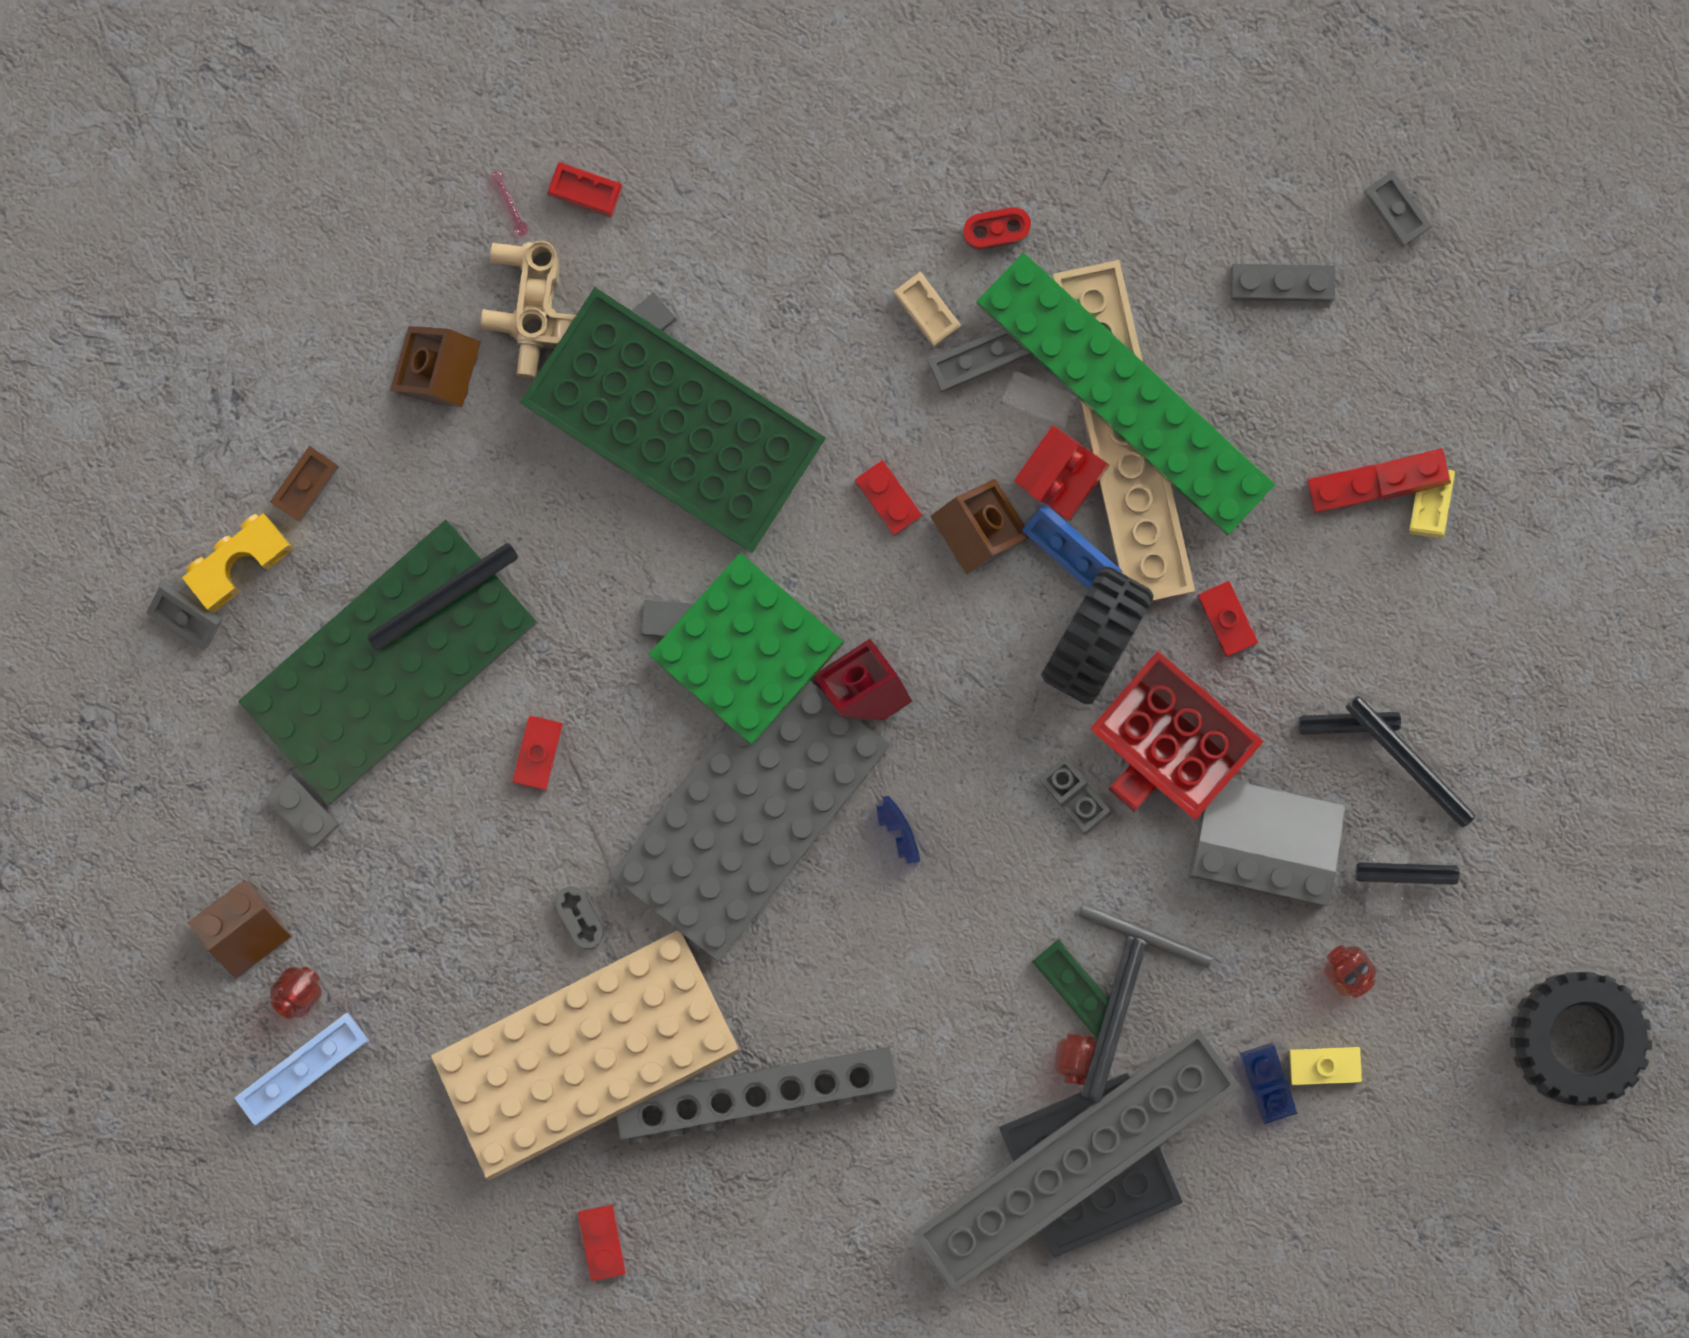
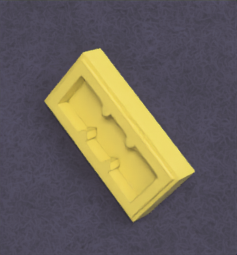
M1449 470L1451 484L1416 492L1409 530L1410 534L1444 539L1455 471Z
M1360 1047L1289 1050L1291 1085L1362 1082Z

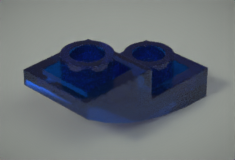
M889 796L882 797L883 805L876 806L879 826L886 825L887 833L901 831L902 837L895 838L898 858L905 857L906 865L920 863L918 847L905 816Z
M1268 1043L1239 1053L1263 1123L1268 1124L1298 1114L1288 1081L1284 1077L1275 1045Z

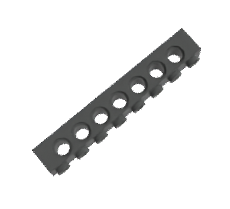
M890 1047L674 1086L617 1115L620 1139L629 1138L630 1144L650 1141L649 1134L663 1132L664 1138L684 1135V1128L698 1125V1131L702 1132L718 1129V1122L732 1119L734 1126L754 1122L753 1115L767 1113V1119L788 1116L787 1109L801 1106L802 1113L821 1110L822 1102L835 1100L837 1107L857 1103L856 1096L870 1094L871 1100L891 1097L890 1090L897 1089ZM856 1067H863L869 1072L870 1079L864 1087H855L850 1083L849 1074ZM823 1073L830 1074L836 1083L833 1091L827 1094L820 1093L815 1087V1079ZM786 1080L798 1082L801 1087L799 1097L794 1100L784 1098L780 1090L782 1083ZM753 1086L763 1088L766 1092L765 1103L761 1106L751 1105L746 1098L749 1088ZM720 1092L728 1094L732 1100L730 1110L723 1113L716 1111L712 1105L714 1095ZM691 1099L696 1103L697 1114L695 1117L685 1119L680 1116L678 1104L681 1100ZM649 1105H656L662 1110L663 1118L657 1125H650L644 1119V1110Z

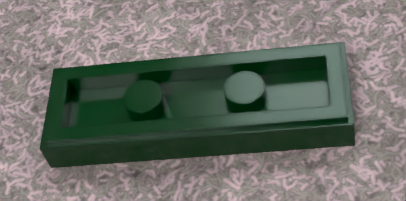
M1058 939L1036 957L1032 963L1097 1039L1109 998Z

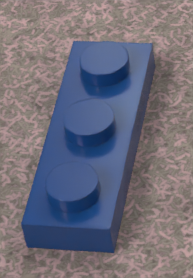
M1046 504L1036 512L1021 530L1087 589H1090L1102 567L1110 566L1121 573L1123 572Z

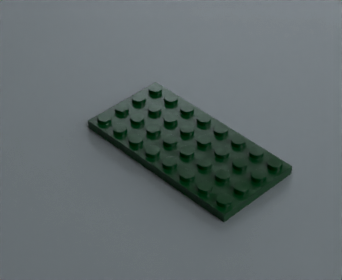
M596 287L591 291L519 403L750 553L754 552L826 439L825 436Z
M446 519L238 701L329 805L336 801L538 623L494 574L382 649L376 650L372 647L367 638L368 633L481 560Z

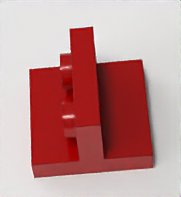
M1052 425L1014 479V482L1028 491L1035 499L1048 505L1071 521L1110 464Z

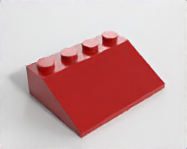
M1159 650L1090 728L1093 733L1194 820L1200 816L1264 742Z

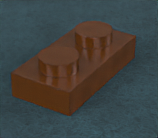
M309 446L270 502L300 523L339 466Z

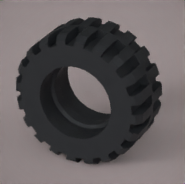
M1110 566L1102 567L1041 673L1044 682L1083 704H1093L1154 597L1152 591Z
M1567 972L1546 978L1545 982L1536 984L1530 989V995L1527 998H1522L1517 1006L1520 1011L1518 1016L1512 1019L1511 1027L1515 1028L1514 1037H1510V1046L1515 1048L1517 1055L1513 1059L1517 1068H1522L1525 1073L1523 1078L1528 1084L1534 1085L1538 1089L1537 1092L1545 1097L1555 1099L1557 1102L1578 1106L1606 1104L1607 1100L1618 1099L1625 1095L1624 1090L1627 1087H1634L1640 1080L1637 1076L1640 1070H1646L1649 1060L1645 1059L1647 1050H1652L1653 1040H1648L1647 1030L1652 1028L1650 1020L1644 1019L1642 1011L1645 1008L1640 1000L1632 998V991L1625 985L1617 984L1615 982L1616 979L1607 975H1598L1594 972ZM1577 1005L1588 1006L1599 1011L1605 1018L1611 1035L1609 1052L1604 1061L1597 1068L1585 1072L1572 1071L1561 1065L1553 1054L1550 1042L1552 1025L1557 1016L1563 1010Z

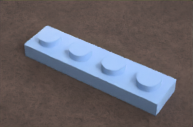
M346 1013L234 1099L254 1126H257L367 1043L369 1039L351 1015Z

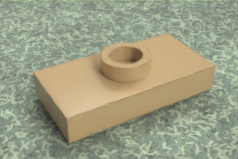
M921 271L893 291V295L933 348L961 328V324Z

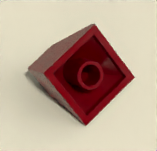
M868 639L820 670L814 677L841 717L885 720L913 702L899 676L871 639Z

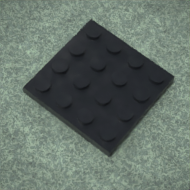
M1126 1072L1107 1080L1103 1096L1129 1079L1128 1073ZM1081 1091L999 1126L1012 1160L1017 1159L1094 1104V1102H1089L1082 1098ZM1159 1146L1042 1229L1054 1258L1183 1203Z

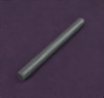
M1085 903L1079 913V916L1127 936L1139 937L1149 945L1206 968L1209 967L1213 955Z

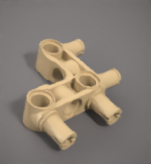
M546 241L527 242L523 246L492 243L490 262L519 266L522 274L517 309L513 313L483 309L480 327L481 330L511 333V337H514L517 345L520 346L516 375L522 378L535 379L540 349L544 347L555 349L576 316L556 313L552 307L554 286L558 285L559 258L554 247ZM545 252L552 256L551 261L546 266L534 264L535 257L540 253ZM531 319H538L542 322L541 329L536 333H528L524 330L525 324Z

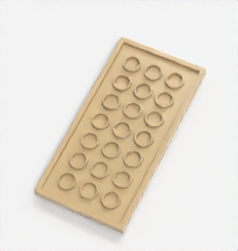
M677 930L431 1055L483 1173L490 1181L727 1060L741 1051L684 935Z

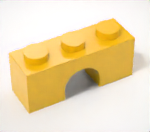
M264 513L259 517L257 514H254L247 518L240 525L242 529L232 538L230 536L224 537L214 545L213 549L215 551L206 559H203V557L196 559L186 568L188 573L182 579L210 612L215 613L240 593L231 579V568L238 559L246 556L254 557L268 571L294 550L271 519Z

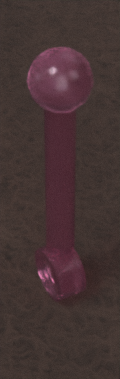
M495 170L491 173V180L497 183L515 222V232L519 236H524L528 232V226L525 222L521 221L503 182L504 174L500 170Z

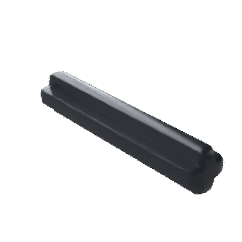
M1376 712L1394 731L1401 729L1402 722L1399 712ZM1351 714L1303 715L1298 720L1299 732L1302 735L1368 732Z
M1360 862L1356 865L1355 869L1356 880L1359 882L1455 885L1459 882L1460 877L1459 867L1455 865Z

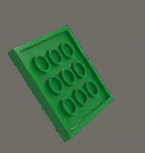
M739 553L648 655L746 742L753 746L841 648L844 642L743 554Z

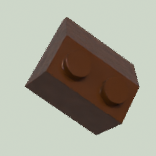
M408 326L390 391L443 406L463 407L464 400L468 394L472 371L478 359V350L481 342L451 329Z
M996 479L956 496L930 516L966 574L987 565L1029 539L1021 531L1025 527L1024 523Z
M246 880L240 882L187 922L206 949L235 979L292 937L251 881Z

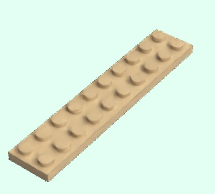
M1120 260L1052 275V279L1143 362ZM1080 400L1091 451L1110 464L1098 482L1118 568L1123 571V574L1152 591L1154 597L1151 602L1194 593L1195 587L1171 484Z

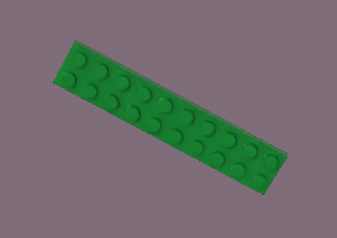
M1024 252L977 300L976 304L1227 536L1276 485Z

